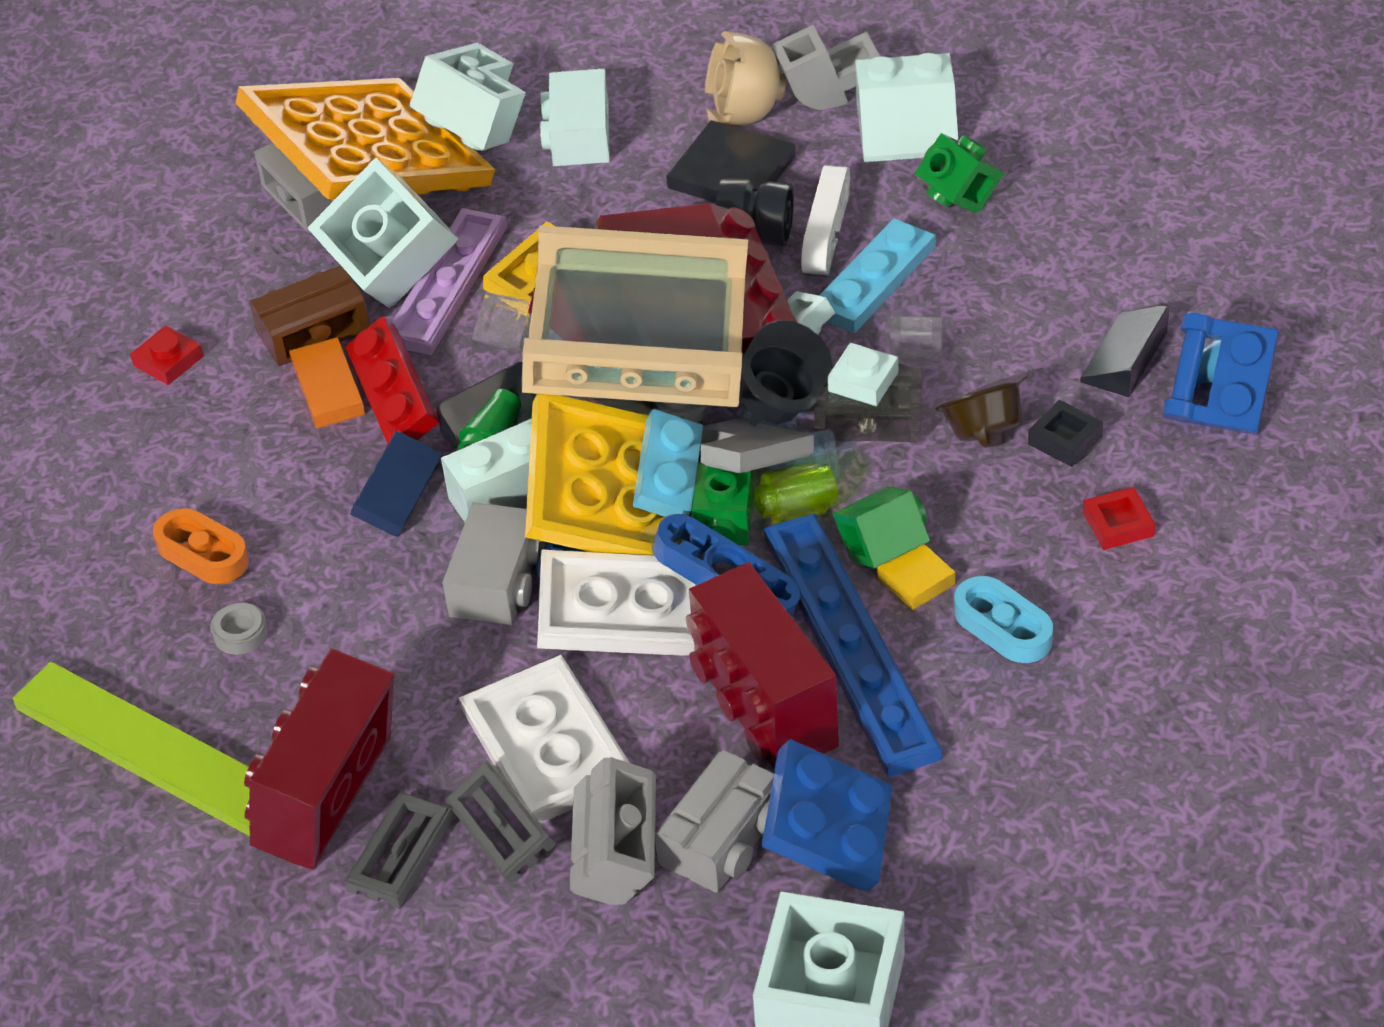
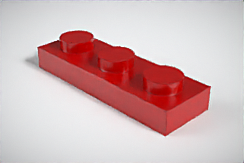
M382 316L345 346L387 444L396 430L415 440H419L439 423L395 324L385 316Z

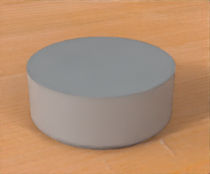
M250 603L230 604L219 610L211 621L210 628L215 645L221 651L228 654L239 655L251 652L261 646L268 635V626L263 611L258 606Z

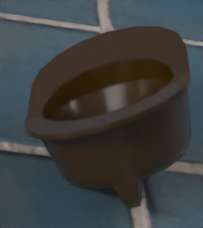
M1021 373L984 385L954 400L939 405L935 410L944 413L954 434L960 441H979L984 448L1000 446L1004 443L1005 433L1022 421L1019 385L1028 378L1029 374Z

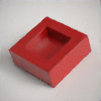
M1135 487L1083 500V514L1103 550L1155 536V522Z

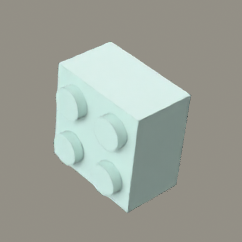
M377 158L307 228L366 293L388 308L394 306L459 240L399 175Z
M780 892L753 993L755 1027H888L905 955L904 912Z

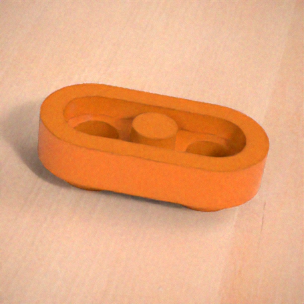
M180 508L169 511L162 515L153 526V537L159 554L164 559L207 583L225 584L232 582L242 576L248 568L249 556L244 539L238 533L196 510ZM188 539L186 542L178 543L181 540Z

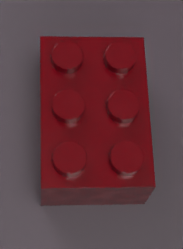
M750 562L689 588L691 613L686 615V624L694 641V651L689 654L692 668L697 678L703 684L709 681L717 690L719 705L726 718L730 722L738 719L745 729L744 733L747 744L754 757L759 761L766 758L775 770L778 750L789 739L822 754L838 748L836 674Z
M330 648L319 668L312 665L308 669L299 689L300 699L292 711L289 709L282 711L273 729V742L265 755L261 753L255 755L245 775L244 786L249 788V801L244 817L250 822V846L298 866L312 870L315 869L391 738L395 673L333 648Z

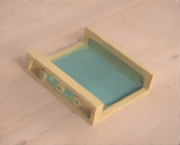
M539 225L538 269L529 338L524 339L522 393L738 407L742 368L741 348L748 240Z

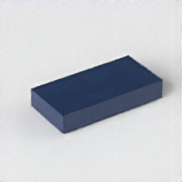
M396 430L354 502L350 515L398 537L436 470L443 453Z

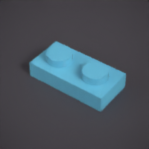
M656 409L651 411L645 423L633 507L664 517L673 514L687 516L690 514L702 437V424Z

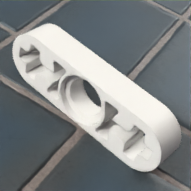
M823 166L803 240L801 259L803 274L829 275L838 240L835 238V231L840 232L849 198V167Z

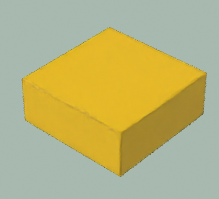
M925 544L877 567L878 579L911 610L916 609L955 585V571Z

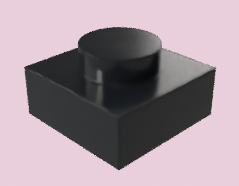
M1059 399L1028 430V445L1073 467L1102 437L1103 421Z

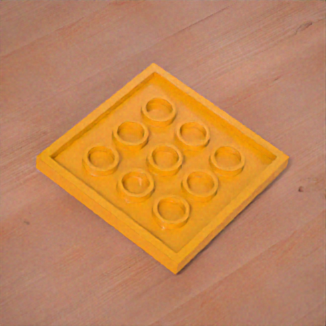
M400 78L239 86L236 98L238 107L328 200L334 201L375 158L399 175L416 194L424 195L429 194L431 191L450 189L467 191L470 188L486 187L492 184L495 169L476 150L466 146L461 141L462 137L448 129L438 128L429 124L423 114L409 107L414 91Z

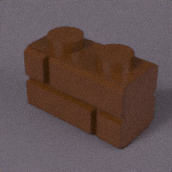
M341 265L324 272L315 273L309 278L278 290H271L263 296L250 300L256 331L278 366L292 362L290 350L337 337L339 342L357 336L370 326L363 295Z

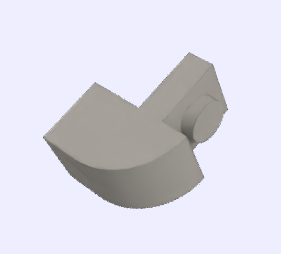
M814 25L771 44L797 99L804 105L817 110L849 104L844 91L856 86L855 60L880 57L867 32L827 50Z

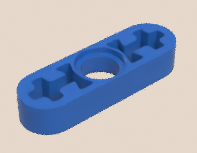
M673 514L665 517L659 523L652 550L660 563L698 585L719 575L712 567L715 563H727L736 568L750 562L790 616H793L800 599V589L790 576L690 516ZM679 539L683 540L680 545L676 544ZM702 552H705L703 560H700Z

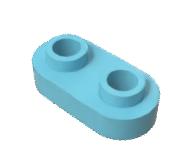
M972 577L963 581L957 587L954 594V615L957 622L1005 658L1018 663H1032L1044 658L1050 652L1053 642V623L1049 615L993 577ZM984 608L990 611L986 613H980L976 609Z

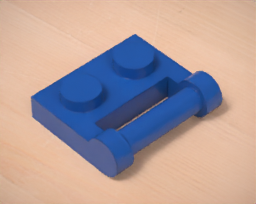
M1185 313L1181 325V331L1185 333L1172 397L1165 400L1162 416L1170 420L1258 435L1279 330L1214 319L1199 313ZM1210 338L1221 340L1208 405L1205 407L1195 405L1192 401L1205 340Z

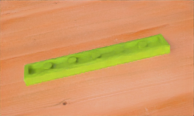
M51 661L13 697L18 711L250 836V822L244 817L249 801V788L244 786L248 766Z

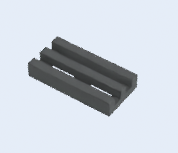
M488 760L444 799L501 875L511 883L522 877L518 871L525 864L532 868L539 861L536 854L542 848L549 852L557 844L499 769ZM486 780L491 783L530 833L531 837L527 841H524L482 787ZM471 794L515 850L509 857L505 855L465 803V800Z
M399 792L344 881L347 892L356 895L359 892L367 894L368 899L377 902L380 899H384L389 902V906L400 909L454 819L452 808ZM408 811L416 812L405 832L399 835L391 848L392 853L377 878L369 877ZM429 817H432L393 884H390Z

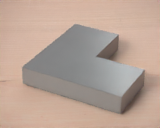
M732 419L706 425L702 429L700 444L701 463L732 472L743 473L810 456L811 453H814L813 434L760 423L754 427L749 424L750 421Z

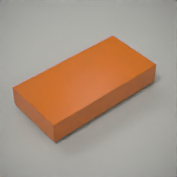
M338 337L289 351L292 365L316 429L365 415L361 396Z

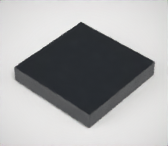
M710 120L667 174V188L715 203L720 181L723 177L749 179L755 188L759 189L765 182H777L795 158V144Z

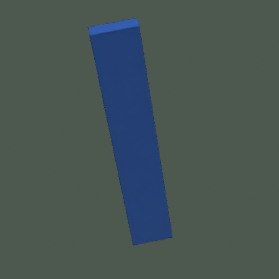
M811 513L764 528L765 540L781 571L790 576L799 586L800 599L798 604L833 672L836 674V678L887 777L889 778L941 761L942 749L816 514Z

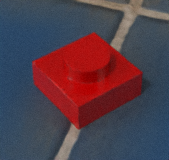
M166 325L130 353L133 366L167 385H170L204 357L201 344Z

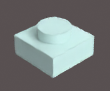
M796 291L787 299L797 323L809 327L816 334H819L821 326L835 314L826 297Z
M850 343L828 375V391L877 406L899 372L898 357Z

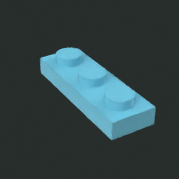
M893 218L819 295L827 298L835 312L826 322L855 334L936 247V235Z

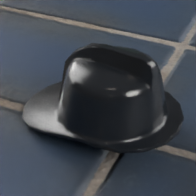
M776 320L767 323L756 333L743 356L739 399L744 407L752 413L749 424L754 427L763 420L776 424L789 422L799 413L808 411L815 404L830 374L832 360L830 351L822 338L809 327L787 320Z

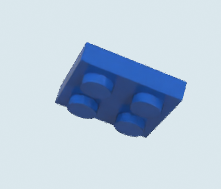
M789 739L778 750L761 847L854 888L870 891L879 883L893 785Z

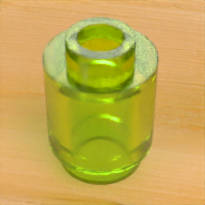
M808 462L762 474L760 486L754 489V497L761 517H770L775 525L811 513H815L816 516L825 514L828 507L837 505L838 488L829 465L822 464L817 466L814 462Z

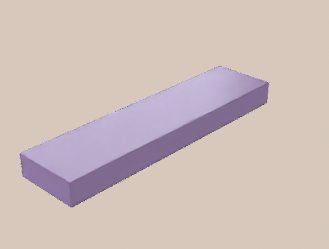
M464 208L460 210L449 228L459 240L414 285L392 321L396 325L406 350L427 355L433 354L507 229L505 216Z

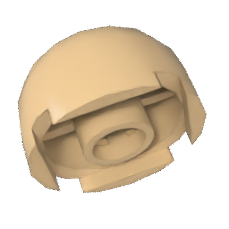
M724 31L721 35L726 39L725 44L715 43L707 69L705 93L714 95L717 111L706 107L709 121L713 120L734 127L749 126L764 118L771 111L775 100L780 101L783 98L786 88V76L780 72L779 61L772 48L764 41L750 35Z

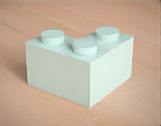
M473 43L425 56L409 107L423 114L429 124L438 128L448 129L462 137L461 141L466 146L483 151L509 142L526 92L508 82L514 63L479 43Z

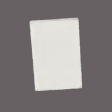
M542 550L537 648L689 655L690 652L694 651V641L686 624V615L691 613L689 588L696 586V584L660 563L655 555Z
M562 655L459 697L460 708L492 763L499 769L540 823L573 809L574 787L586 775H591V770L603 758L612 757L630 763Z

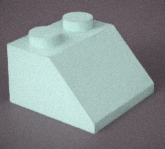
M924 53L916 56L875 57L872 59L855 60L856 102L864 162L924 158L926 151L934 144L940 133L958 140L955 85L950 53Z

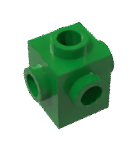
M940 133L934 144L926 151L923 161L914 174L930 185L926 193L937 202L948 208L952 204H956L977 213L981 211L1005 173L983 157L987 149L974 139L963 134L958 141L946 134Z

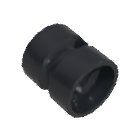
M723 177L718 188L716 205L727 209L738 208L750 215L755 223L754 226L762 244L786 247L793 224V184L769 181L762 184L759 189H756L749 179Z

